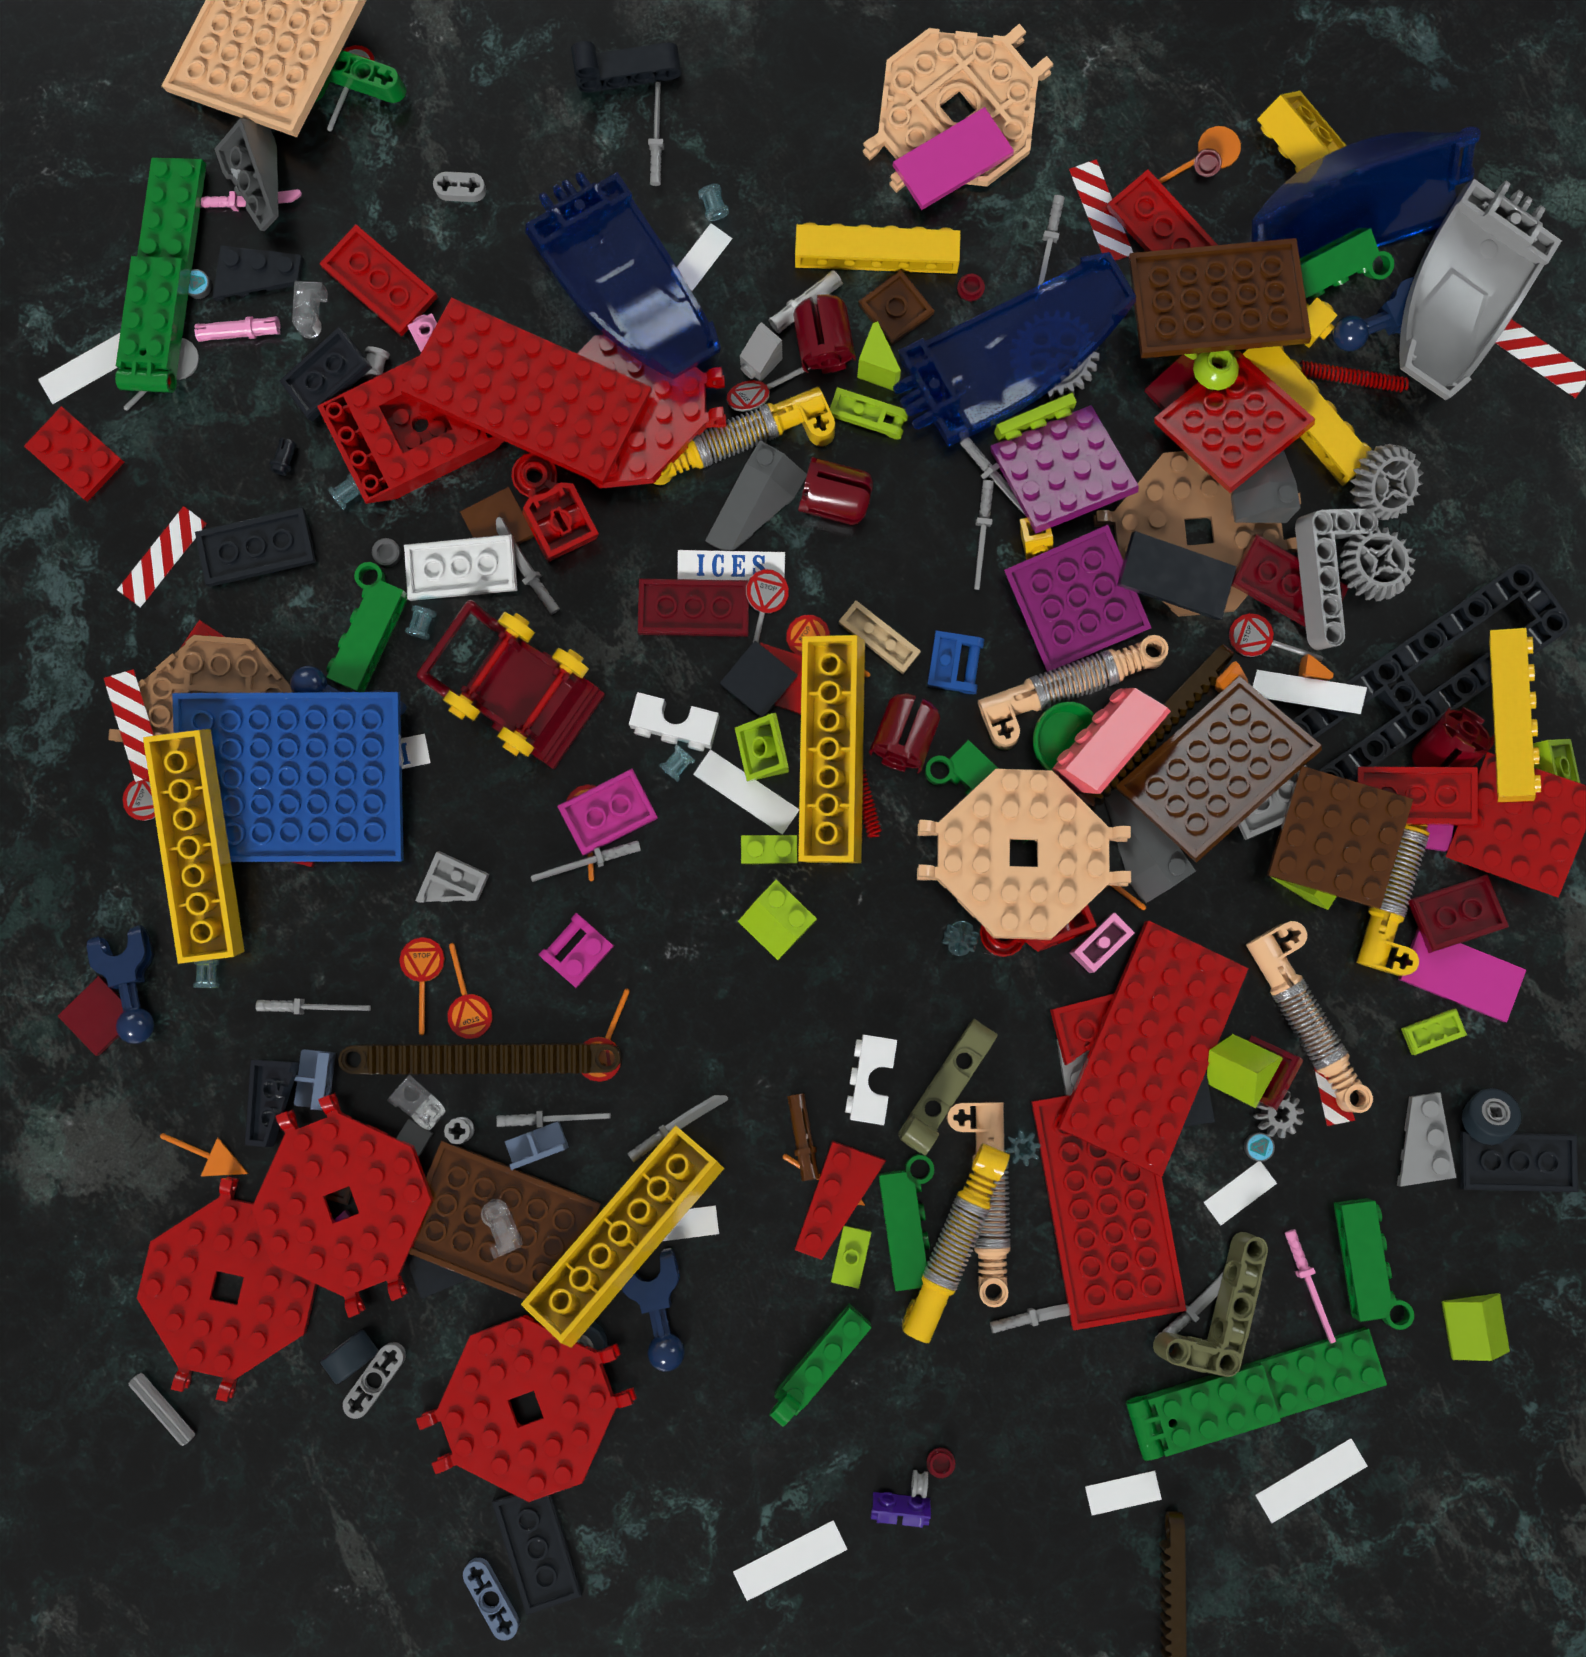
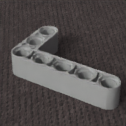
M1367 508L1319 510L1299 517L1295 523L1308 644L1314 650L1336 647L1344 642L1345 626L1335 539H1350L1351 536L1358 534H1368V531L1364 528L1374 532L1378 526V518L1375 512L1372 514L1366 512Z

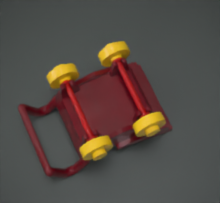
M468 600L418 670V679L443 696V700L450 705L448 711L461 720L467 716L474 721L478 714L482 713L494 721L491 727L499 732L497 737L505 742L502 747L513 755L517 756L520 752L529 757L532 754L552 769H555L604 698L605 693L584 678L589 668L582 663L584 658L571 649L566 652L560 648H557L553 656L544 651L541 653L526 643L530 641L535 632L528 627L530 622L517 613L512 616L503 612L497 621L473 600ZM471 613L485 626L499 634V639L468 684L461 688L462 692L459 694L429 672Z

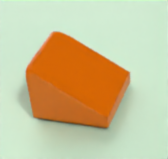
M1306 654L1301 658L1299 677L1329 681L1333 678L1334 673L1312 655Z
M1233 661L1216 679V691L1221 693L1239 676L1248 682L1238 662Z

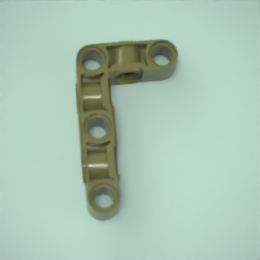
M976 1019L971 1021L900 1129L898 1136L901 1141L923 1155L929 1152L939 1136L937 1128L998 1036L997 1033ZM960 1053H968L971 1057V1063L967 1068H959L956 1064V1058ZM931 1100H935L940 1104V1110L934 1116L927 1115L925 1112V1105Z
M1247 1232L1237 1233L1233 1237L1208 1339L1204 1340L1163 1332L1153 1342L1154 1352L1157 1356L1174 1365L1202 1373L1208 1372L1225 1377L1237 1374L1241 1367L1268 1253L1267 1243L1264 1239ZM1251 1242V1249L1247 1252V1247ZM1238 1299V1304L1234 1308V1303ZM1174 1343V1349L1169 1353V1348ZM1225 1356L1224 1362L1220 1365L1221 1358Z

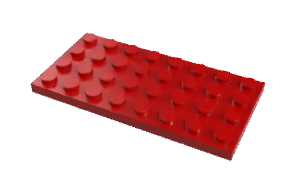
M452 297L401 389L402 395L603 486L652 392V388L644 383Z
M1149 920L1145 921L1057 1128L1151 1173L1163 1176L1208 1068L1209 1050L1218 1044L1249 968Z
M1071 1095L1031 1101L1072 1329L1079 1330L1187 1311L1162 1176L1151 1173L1058 1129L1057 1126Z

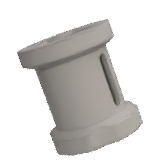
M366 347V360L373 368L363 377L371 380L383 374L385 361L389 359L390 354L377 347Z
M466 1117L452 1119L446 1124L444 1129L445 1137L453 1144H461L468 1141L475 1131L474 1124ZM459 1124L466 1131L460 1137L457 1132H454V1127L459 1126Z

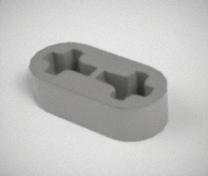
M441 172L433 181L436 194L445 201L478 202L486 194V186L482 177L475 173ZM445 182H450L451 186L448 187L447 191H443L441 186H445ZM472 183H476L478 186V188H475L474 192H470L469 188L472 186Z

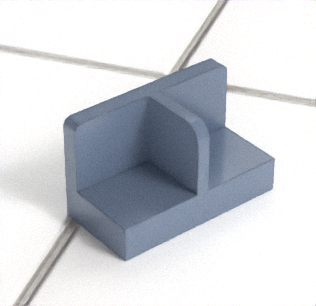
M306 1049L301 1051L299 1071L294 1080L297 1081L294 1101L296 1106L311 1107L312 1110H322L318 1099L331 1095L336 1053Z
M560 1121L505 1141L512 1161L509 1164L511 1170L569 1148Z

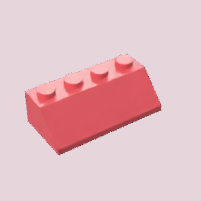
M1120 688L1110 696V702L1106 707L1094 714L1092 717L1093 722L1087 729H1083L1076 735L1074 744L1058 756V762L1052 770L1073 792L1101 794L1171 712L1168 707L1136 688Z

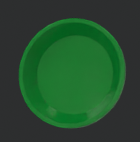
M1061 702L1051 706L1041 715L1035 726L1033 746L1036 757L1045 770H1052L1058 762V756L1063 751L1069 749L1074 744L1076 735L1083 729H1087L1093 722L1092 717L1094 713L1089 708L1076 702Z

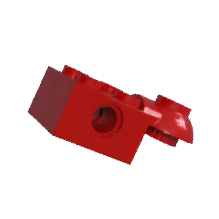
M529 453L517 459L512 468L511 477L513 484L521 494L529 498L523 507L522 514L547 563L597 539L599 533L574 484L556 483L557 471L555 465L539 456ZM530 471H537L541 474L542 479L537 483H533L527 479L526 475Z
M1087 905L1051 940L1007 939V941H1001L998 938H993L982 924L980 936L981 942L988 951L994 955L1005 957L1012 956L1020 951L1024 943H1027L1039 952L1088 934L1097 925Z

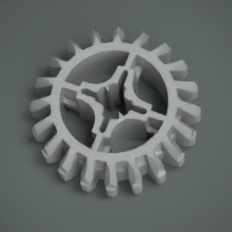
M1393 444L1376 446L1374 451H1366L1367 459H1359L1360 468L1353 469L1357 474L1356 478L1350 480L1355 484L1350 493L1356 496L1353 503L1359 506L1358 509L1367 508L1366 512L1369 514L1375 512L1380 520L1398 518L1399 513H1407V506L1414 505L1413 497L1420 495L1417 492L1418 486L1423 484L1419 480V477L1423 474L1418 469L1421 462L1415 459L1416 454L1408 451L1403 446Z
M1377 526L1374 532L1364 528L1368 531V534L1351 536L1349 541L1342 547L1344 551L1340 553L1339 558L1343 562L1340 563L1338 568L1345 570V573L1341 579H1349L1350 583L1347 588L1355 587L1356 595L1364 593L1365 600H1370L1373 597L1376 602L1384 598L1386 600L1391 599L1395 594L1403 592L1405 586L1410 583V576L1415 571L1410 566L1414 564L1416 559L1408 556L1412 549L1404 547L1407 539L1401 541L1397 539L1398 532L1390 535L1388 527L1379 530ZM1365 546H1375L1380 548V550L1368 549ZM1378 577L1382 580L1385 578L1389 582H1379L1373 578Z

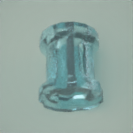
M719 184L705 186L698 192L700 200L704 202L706 208L705 217L708 221L720 220L729 214L728 207L723 203L721 186Z
M351 473L347 475L345 481L335 488H328L342 509L346 508V504L359 494L361 495Z
M412 606V619L409 627L405 628V633L428 640L430 637L428 634L432 618L436 617L437 613L421 606Z
M676 745L674 753L665 763H661L659 767L678 782L680 779L679 775L689 763L693 764L695 760L681 747Z
M212 959L194 962L196 965V982L193 983V988H219L216 976L217 965L220 964V960Z

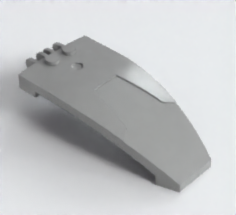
M1475 179L1464 186L1430 242L1414 276L1406 300L1400 334V369L1444 400L1451 398L1472 380L1470 376L1502 334L1542 268L1549 263L1562 241L1543 228V223L1539 221L1545 211L1543 206L1537 207L1532 215H1530L1526 211L1531 205L1532 198L1526 196L1518 205L1524 194L1522 191L1517 190L1510 200L1504 196L1510 187L1508 181H1504L1495 193Z

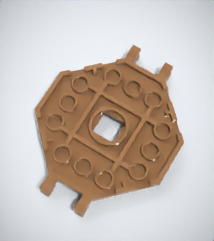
M1185 451L1163 453L1138 482L1139 489L1137 493L1126 497L1115 511L1100 510L1096 511V515L1093 516L1094 527L1114 525L1115 542L1123 561L1131 533L1134 531L1237 567L1252 536L1256 534L1289 553H1298L1296 537L1287 540L1283 539L1282 523H1235L1231 493L1224 489ZM1298 493L1299 502L1301 504L1300 493ZM1208 518L1211 521L1213 543L1187 546L1184 520ZM1231 586L1224 613L1234 612L1248 595ZM1164 602L1179 617L1201 615Z
M193 635L175 654L172 653L155 668L156 670L147 678L138 682L154 736L173 733L172 693H293L290 684L252 640ZM109 729V740L123 742L120 730Z

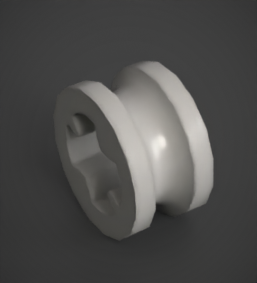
M913 1470L911 1497L919 1494L922 1498L926 1499L928 1471L919 1474L917 1470Z

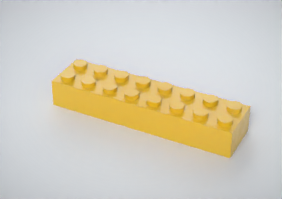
M858 635L804 636L802 638L798 859L800 862L861 863L865 640Z
M211 729L143 737L178 964L235 957L245 951Z
M675 1125L521 1305L560 1343L572 1348L724 1170V1167Z

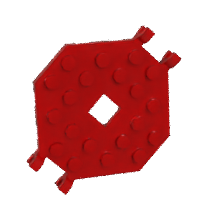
M649 330L595 335L577 353L652 388V392L604 486L591 480L598 488L655 483L660 478L661 472L670 462L674 463L688 448V444L697 434L700 436L707 428L727 427L723 407L712 408L708 412L706 409V388H725V377L722 375V367L711 368L707 373H703Z
M334 1093L318 1099L327 1118L299 1128L294 1110L276 1115L277 1122L285 1135L251 1209L270 1262L345 1298V1309L348 1318L365 1310L358 1291L387 1281L391 1301L402 1298L408 1293L402 1280L401 1272L434 1199L414 1145L389 1136L386 1132L368 1124L365 1125L352 1119L351 1116L342 1113L337 1096ZM350 1186L359 1213L336 1222L332 1218L326 1201V1195Z
M229 1176L221 1178L219 1198L150 1241L137 1295V1300L178 1366L171 1390L183 1392L184 1388L188 1389L191 1383L192 1371L223 1377L218 1388L216 1400L225 1402L229 1401V1398L234 1397L238 1377L306 1334L317 1289V1284L270 1262L251 1209L254 1203L234 1199L239 1178ZM218 1271L244 1277L238 1304L213 1298L212 1293Z
M527 1315L473 1333L466 1343L439 1407L424 1412L422 1416L416 1419L420 1430L441 1421L452 1453L439 1456L436 1461L432 1462L435 1474L444 1472L457 1465L528 1502L582 1484L616 1409L632 1405L633 1401L637 1399L633 1387L613 1394L603 1363L616 1360L617 1356L621 1355L618 1344L596 1350L588 1345L584 1346L576 1342L571 1348L560 1343L542 1324L535 1322V1319ZM534 1391L543 1418L520 1425L516 1420L510 1399Z

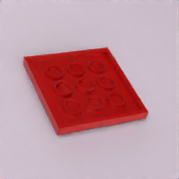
M1238 350L1233 354L1239 366L1238 377L1234 384L1226 389L1212 390L1198 382L1154 417V423L1229 493L1233 492L1315 425V418Z
M1487 752L1478 774V825H1458L1446 857L1558 898L1586 831V785L1534 768L1535 775H1540L1541 792H1536L1534 801L1498 802L1495 754Z

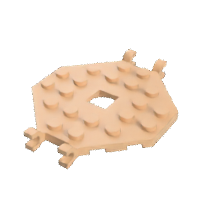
M1020 24L1013 28L1006 36L994 35L993 38L977 36L978 33L956 31L954 34L939 32L940 29L928 28L887 59L879 130L875 136L863 143L865 147L863 153L870 161L885 146L897 160L957 123L953 122L940 106L960 92L975 109L970 115L985 107L1014 150L1013 156L966 183L969 185L989 186L1029 155L1038 81H1042L1051 75L1049 69L1053 67V63L1046 56L1033 68L1027 64L1015 49L1024 43L1022 37L1026 35V31ZM897 172L890 176L892 179L890 186L897 193L905 184Z
M995 769L941 821L919 820L918 836H938L937 867L918 865L917 880H937L954 895L972 917H975L986 928V931L993 938L1051 940L1107 885L1128 886V883H1131V871L1109 872V841L1127 842V838L1131 837V826L1108 827L1052 770ZM1010 839L1035 840L1037 842V867L1010 866Z

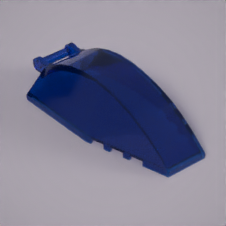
M1467 127L1462 129V131L1453 133H1392L1371 137L1338 149L1296 173L1267 200L1252 220L1251 242L1296 238L1299 258L1357 228H1371L1377 247L1439 228L1457 199L1455 186L1469 182L1474 177L1473 157L1475 145L1480 139L1481 131L1476 127ZM1463 147L1461 166L1458 167L1460 150Z

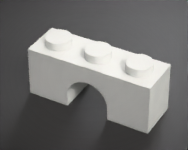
M637 692L629 721L631 729H635L634 734L650 738L651 734L662 736L661 741L670 744H677L678 741L688 743V748L698 751H704V748H712L720 718L719 713L691 706L689 716L683 723L671 724L664 719L665 699Z
M862 1035V1040H856L854 1056L859 1057L857 1068L852 1067L850 1084L855 1085L853 1096L847 1097L845 1113H850V1120L884 1125L888 1096L871 1091L868 1085V1078L870 1073L878 1067L893 1068L897 1040L870 1035Z

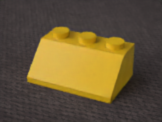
M1301 91L1280 95L1257 119L1262 125V132L1267 137L1275 140L1279 145V152L1285 158H1290L1296 165L1295 171L1297 174L1308 181L1319 178L1351 152Z

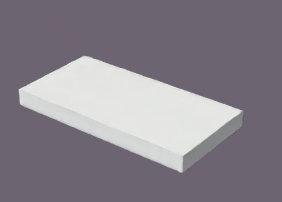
M511 534L404 545L407 599L410 601L517 591L514 536Z

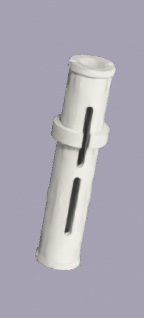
M832 270L795 300H789L786 303V307L769 319L772 328L778 334L794 322L793 313L799 303L812 297L814 305H817V295L830 294L843 285L840 276Z

